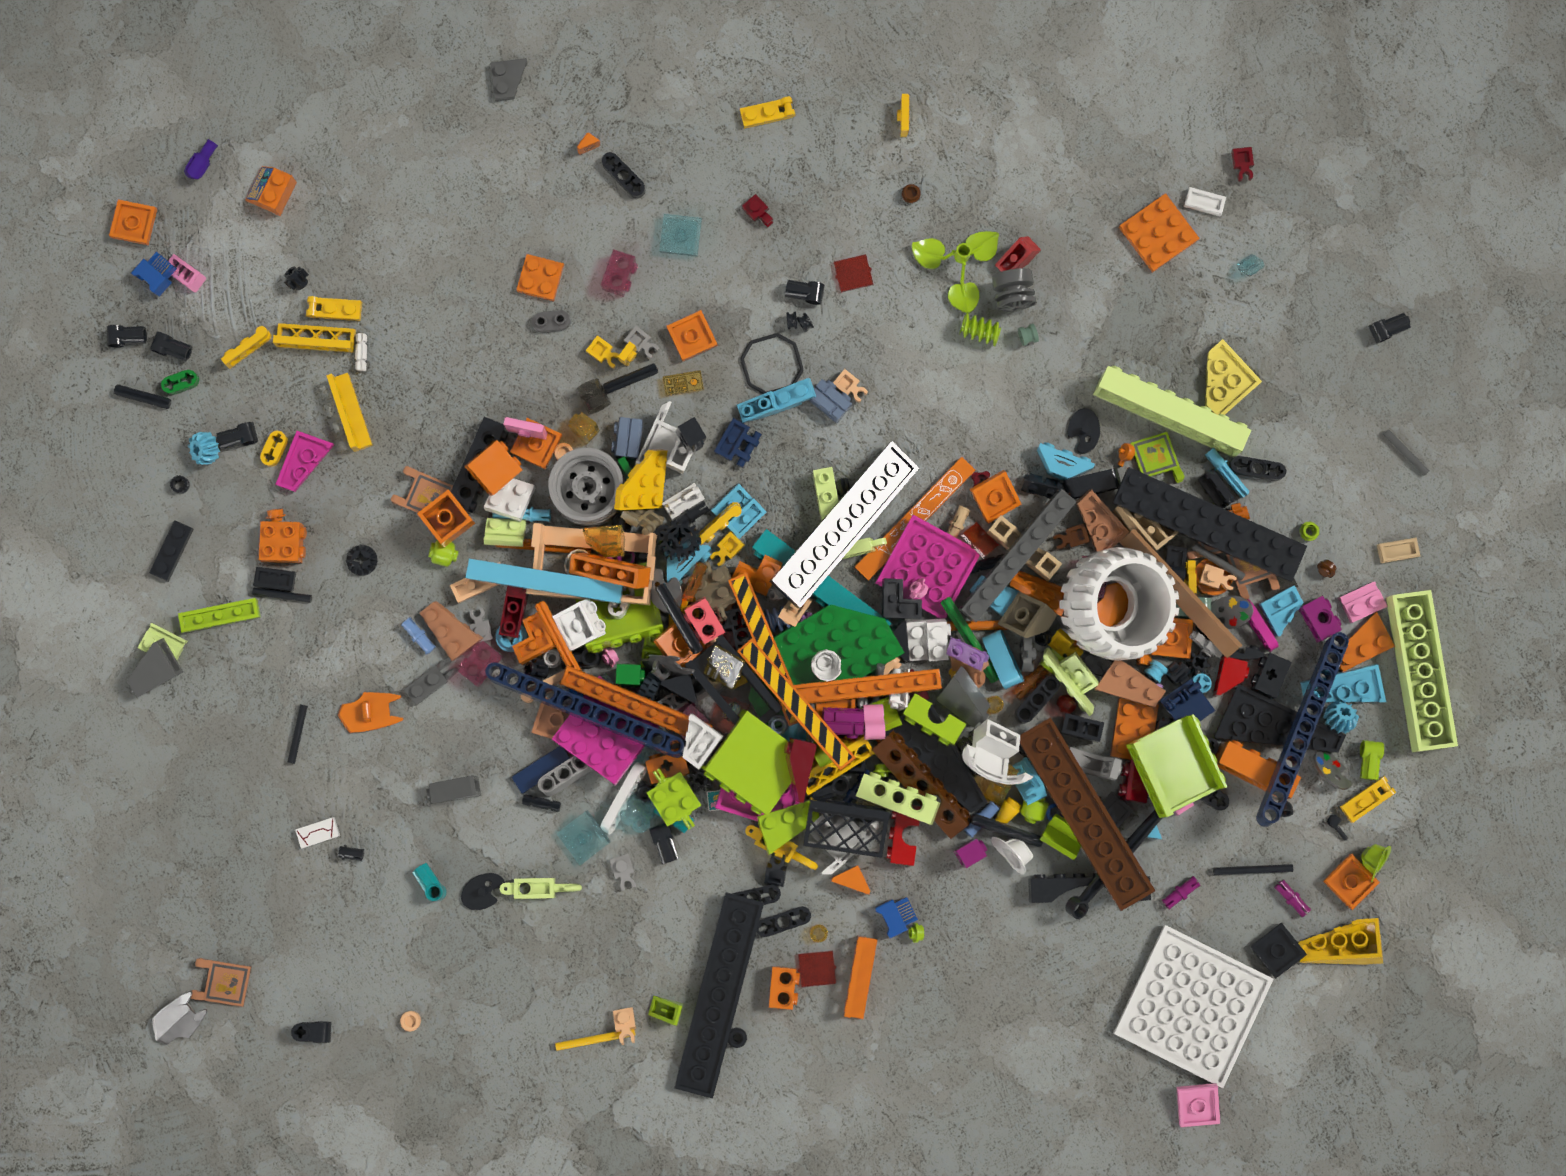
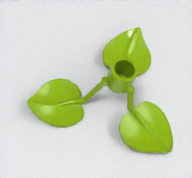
M991 231L974 233L967 238L965 243L959 244L956 250H952L946 256H943L945 254V247L942 242L933 238L913 242L912 252L917 262L928 269L938 268L941 260H946L954 255L956 262L962 264L960 284H954L950 287L948 300L956 309L964 313H970L978 304L979 290L972 282L964 284L966 262H968L970 255H974V258L978 261L991 260L997 251L999 233Z

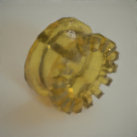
M991 696L987 699L988 703L993 702V699L999 701L1000 706L996 707V710H992L989 707L987 711L993 714L999 713L1004 706L1003 700L999 696Z
M820 924L814 925L810 930L811 939L817 943L825 941L828 936L827 929ZM816 928H821V931L825 932L824 937L816 939L813 931Z

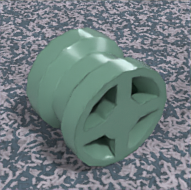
M1033 323L1029 324L1026 328H1018V335L1023 346L1028 345L1029 342H1039L1037 329Z

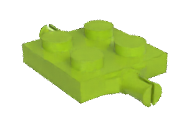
M660 768L657 769L658 773L655 770L653 773L659 783L655 788L648 791L647 794L668 827L676 821L683 820L688 830L691 829L689 823L693 828L695 824L689 815L693 810L700 807L701 804L681 771L672 777L665 778Z

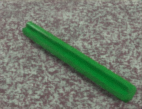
M951 597L942 600L941 605L965 643L984 652ZM988 659L989 666L983 671L989 681L994 683L999 680V677L992 662Z

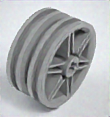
M578 448L566 453L555 463L549 476V494L558 511L569 522L582 527H597L608 523L616 517V513L621 511L614 509L615 495L618 486L625 483V478L617 463L607 453L594 448ZM594 466L595 471L589 472L588 467ZM571 473L577 474L574 479H570ZM605 478L610 479L609 484H603ZM587 486L592 488L591 493H587ZM567 492H573V497L567 498ZM600 497H605L607 499L606 503H600ZM585 503L588 504V509L583 511L581 507Z

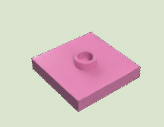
M509 417L504 419V426L508 432L517 433L528 438L535 437L544 440L547 438V431L541 424Z
M1217 1083L1176 1087L1180 1127L1220 1124Z

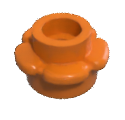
M283 508L268 510L266 519H270L272 522L282 521V517L285 516Z

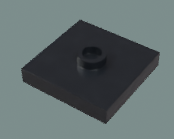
M1282 922L1250 946L1275 979L1307 955Z

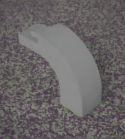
M1069 747L1085 774L1113 781L1117 780L1122 770V760L1103 757Z

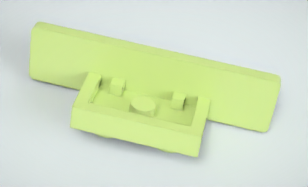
M1047 647L1043 654L1045 664L1055 671L1056 678L1059 682L1065 684L1068 694L1071 697H1075L1079 708L1091 716L1094 706L1085 693L1098 686L1099 681L1076 652L1059 662Z

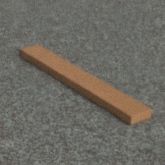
M1135 529L1120 541L1124 548L1150 554L1157 559V562H1161L1168 569L1166 574L1173 576L1175 580L1173 589L1178 591L1179 594L1176 604L1226 658L1230 657L1242 646Z

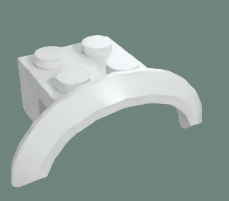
M669 401L661 406L635 465L643 461L647 450L663 449L668 450L666 467L683 474L693 451H686L676 434L677 428L663 422L672 403Z
M989 719L974 729L972 746L967 744L962 753L963 760L969 768L986 779L1002 784H1020L1033 778V776L1027 773L1007 776L1009 758L1019 752V734Z
M822 814L814 823L817 825L826 818ZM835 815L830 819L835 828L845 822L841 815ZM853 820L849 822L855 831L860 829ZM828 821L818 828L824 837L834 830ZM875 821L870 825L874 833L879 828V821ZM848 824L838 830L843 839L853 834ZM869 829L858 833L863 842H866L873 836ZM817 830L810 833L817 842L822 839ZM837 833L827 838V841L833 846L842 842ZM856 835L846 842L853 849L861 845ZM826 850L836 861L829 865L822 874H833L854 854Z

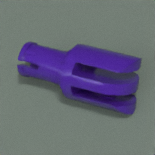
M207 139L200 152L194 153L184 169L185 175L191 179H200L210 166L209 158L218 145Z

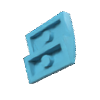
M737 484L710 511L717 516L730 503L738 502L742 510L741 515L738 517L733 516L728 520L729 524L726 527L740 539L766 511L740 484Z

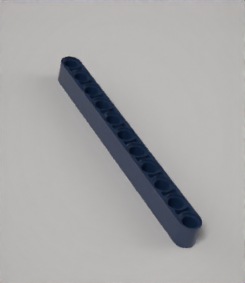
M1342 632L1333 634L1324 644L1257 812L1256 820L1262 827H1269L1280 819L1348 647V637ZM1334 640L1339 643L1340 647L1335 645ZM1327 657H1330L1333 663H1330ZM1320 674L1325 675L1326 680H1323ZM1314 691L1319 693V698L1315 696ZM1307 708L1312 710L1313 715L1308 713ZM1300 725H1303L1305 727L1306 732H1303L1300 729ZM1293 742L1298 744L1299 750L1293 746ZM1286 759L1291 761L1292 767L1287 765ZM1279 777L1285 780V785L1279 781ZM1272 794L1277 796L1278 803L1272 799ZM1265 812L1271 815V821L1265 817Z
M493 662L486 667L487 677L497 685L671 757L680 758L683 756L685 744L677 736L502 664ZM500 669V674L497 677H492L493 671ZM512 677H518L517 683L510 684ZM536 684L534 691H527L529 685ZM547 692H554L551 699H545ZM572 699V703L569 706H563L564 700ZM584 706H590L588 713L581 714V709ZM601 714H608V718L605 721H599ZM626 721V726L623 729H617L618 722ZM638 728H643V735L635 736V731ZM662 736L663 739L661 743L654 744V737ZM673 744H681V748L678 751H671Z

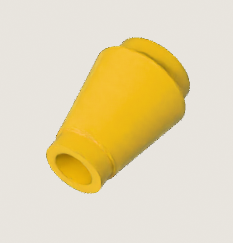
M1008 797L1007 800L1004 799L995 820L1008 824L1020 812L1022 805L1011 797Z

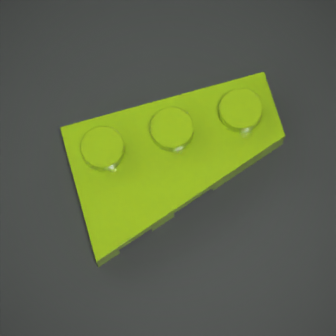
M809 801L771 812L768 816L764 814L757 817L768 855L806 829ZM813 811L812 820L815 822L819 818V813Z

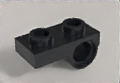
M1168 545L1165 562L1184 582L1188 548Z

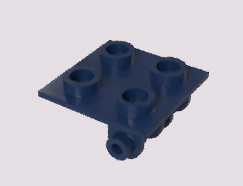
M1192 679L1160 700L1175 721L1194 714L1199 721H1202L1216 711L1200 691L1202 688L1200 683H1194Z

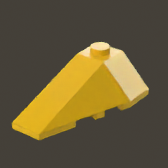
M1378 918L1357 919L1348 925L1339 926L1327 933L1318 934L1298 942L1307 953L1300 960V963L1384 964Z

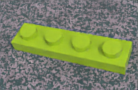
M257 598L178 613L181 633L261 618Z

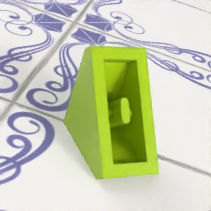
M653 996L648 1015L677 1026L683 1003Z

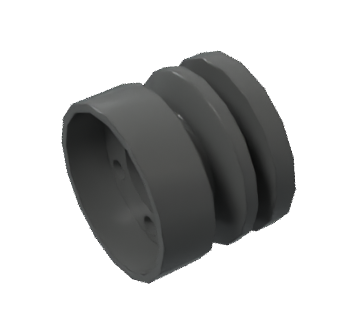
M1026 268L1010 269L992 276L993 290L1001 292L995 296V301L998 302L996 303L998 311H1020L1036 305L1035 290L1028 288L1034 283L1032 270Z

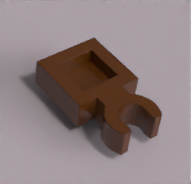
M1084 523L1065 529L1067 534L1065 536L1057 534L1053 537L1054 540H1063L1061 545L1056 546L1057 550L1064 549L1067 544H1070L1071 548L1090 543Z

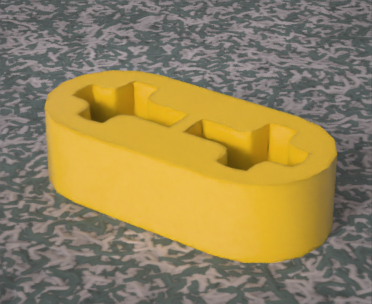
M273 431L261 452L260 459L268 467L276 466L279 463L287 446L288 438L283 432ZM280 436V438L283 441L281 443L278 442L275 447L276 442L274 441V438H278ZM272 453V456L275 458L268 462L266 455H271Z

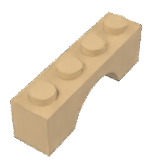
M1002 515L999 516L986 533L1007 550L1021 535L1018 529ZM1038 548L1025 565L1048 582L1062 563L1047 551Z

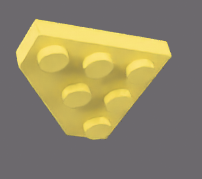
M1222 339L1207 353L1205 406L1217 415H1225L1262 381Z

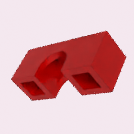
M912 805L915 810H920L922 807ZM892 810L891 819H895L894 827H890L889 839H892V845L887 848L886 858L890 859L889 863L914 866L917 846L906 844L903 841L902 832L907 826H919L920 821Z

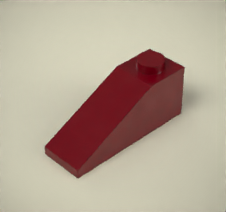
M790 738L789 742L787 741L785 744L784 753H786L795 801L804 803L817 744Z

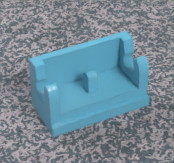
M1027 757L1010 767L1011 771L1019 769L1010 774V776L1023 773L1033 776L1029 781L1015 784L1027 805L1047 796L1043 782Z

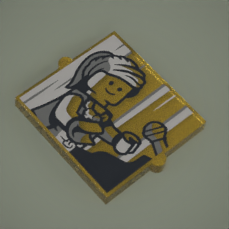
M715 645L711 656L707 658L708 663L704 674L733 690L738 678L742 676L741 671L745 661L722 647Z

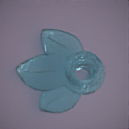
M631 795L627 801V810L620 812L621 821L625 825L631 826L635 832L643 833L649 829L650 819L654 817L655 813L653 810L656 807L651 800L643 803L638 796ZM641 819L642 823L638 826V821Z

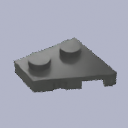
M526 58L490 63L495 102L515 99L517 87L522 80L525 66L528 64Z

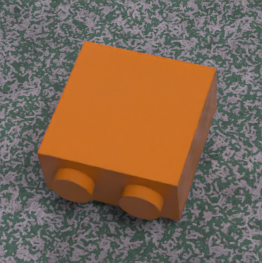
M498 440L493 441L465 465V468L489 496L495 495L522 471L520 461L515 456L511 457L507 452L509 450L508 447Z
M260 521L259 561L263 563H302V559L306 556V549L303 547V539H306L307 535L306 527L300 522Z

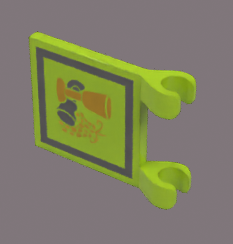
M1167 432L1130 443L1135 448L1134 457L1140 472L1152 477L1172 471L1176 483L1183 481L1184 474L1179 466Z

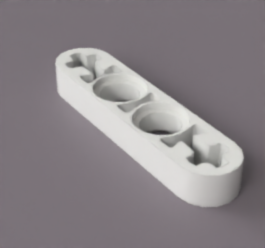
M636 762L631 768L601 823L600 829L610 835L616 829L633 798V793L638 789V783L643 780L647 772L645 765Z

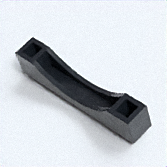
M1085 873L1073 874V878H1065V874H1053V878H1045V874H1034L1033 878H1028L1029 902L1052 903L1056 898L1069 890L1088 886L1097 873H1093V877H1085ZM1151 894L1140 901L1151 900Z

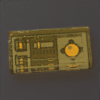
M701 370L663 376L666 397L704 390Z

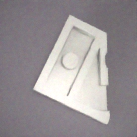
M692 713L688 719L689 725L688 732H686L683 758L697 769H700L723 736Z

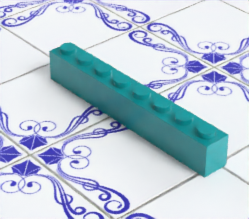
M767 529L752 547L753 555L762 561L763 557L767 555L782 562V566L795 552L793 548ZM827 576L812 593L817 598L816 602L823 608L835 605L882 618V615L830 576ZM884 618V619L886 620V622L888 623V625L890 626V625H891V622L888 621L886 618Z

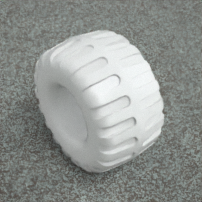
M1109 548L1093 552L1088 557L1082 558L1076 563L1077 568L1069 571L1066 576L1069 581L1063 584L1061 592H1064V599L1060 600L1059 603L1060 609H1064V616H1061L1063 625L1069 627L1067 633L1070 638L1076 640V644L1083 650L1109 660L1137 659L1155 652L1158 645H1163L1167 641L1168 637L1166 634L1174 630L1176 624L1173 623L1174 616L1179 614V608H1176V599H1179L1178 591L1173 589L1175 584L1173 576L1166 574L1168 569L1163 563L1157 562L1154 556L1130 548ZM1113 580L1121 584L1126 591L1128 610L1124 619L1117 625L1108 627L1099 620L1097 600L1102 584Z

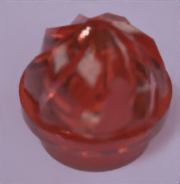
M1068 694L1060 696L1057 701L1059 711L1068 714L1072 713L1078 705L1075 702L1076 699Z

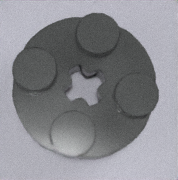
M1035 635L1029 638L1022 636L1020 638L1021 653L1019 654L1021 671H1034L1033 660L1036 659V648H1033L1032 644L1035 642Z

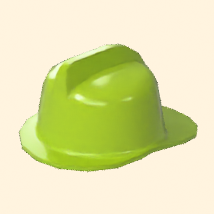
M1374 844L1362 852L1363 866L1373 874L1371 882H1373L1376 874L1387 861L1391 852V846L1383 847Z

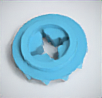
M521 625L520 637L513 640V645H511L510 639L503 638L504 635H499L500 626L496 632L498 646L507 652H514L512 646L527 639V632L523 625Z

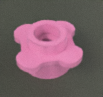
M920 578L910 585L909 590L911 591L910 597L912 599L916 597L922 598L926 595L928 586L924 584V578Z
M612 648L603 649L602 660L606 665L613 668L616 662L619 661L616 652Z

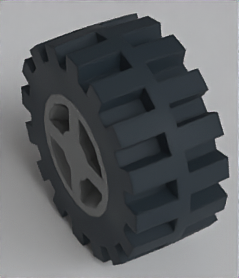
M652 670L646 676L637 694L655 701L662 689V681L652 673Z

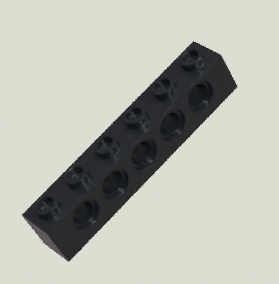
M485 416L451 489V493L469 515L475 512L477 497L483 494L484 489L477 480H470L471 473L465 468V465L488 446L485 444L488 437H494L495 440L505 443L509 434L504 424ZM464 490H471L469 498H462Z

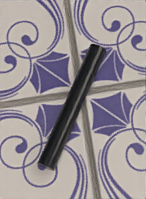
M253 588L252 595L309 603L312 601V595L261 588Z
M300 704L288 763L295 764L308 708L306 705Z

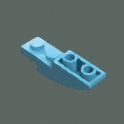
M806 378L774 392L770 391L737 404L742 423H746L801 405L802 402L816 397L811 379Z

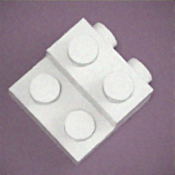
M590 599L580 601L552 616L569 651H573L606 634L605 623L598 618L596 614L597 606Z
M945 618L906 621L910 661L949 660L946 653L949 646L947 636H951V626L947 624Z

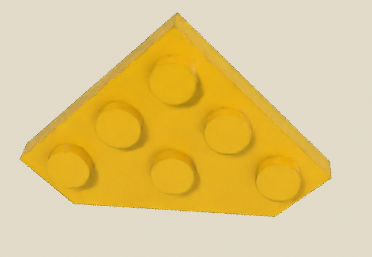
M647 450L643 461L635 465L628 474L629 478L624 484H620L616 489L614 509L662 508L668 450Z

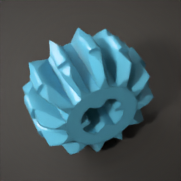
M198 432L189 438V453L192 455V460H195L197 464H212V462L219 458V443L216 442V437L212 436L211 432Z
M1336 700L1329 704L1323 716L1326 719L1325 724L1330 725L1331 730L1335 729L1338 734L1340 732L1346 734L1357 726L1356 724L1359 716L1356 714L1357 710L1352 708V704L1347 705L1345 700L1342 702Z

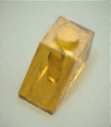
M583 412L579 415L575 414L569 420V429L586 445L600 432L597 423Z
M622 525L583 528L586 544L603 557L624 556L625 535Z
M1008 764L1007 776L1017 775L1019 771ZM991 781L984 794L985 799L1001 806L1012 784Z

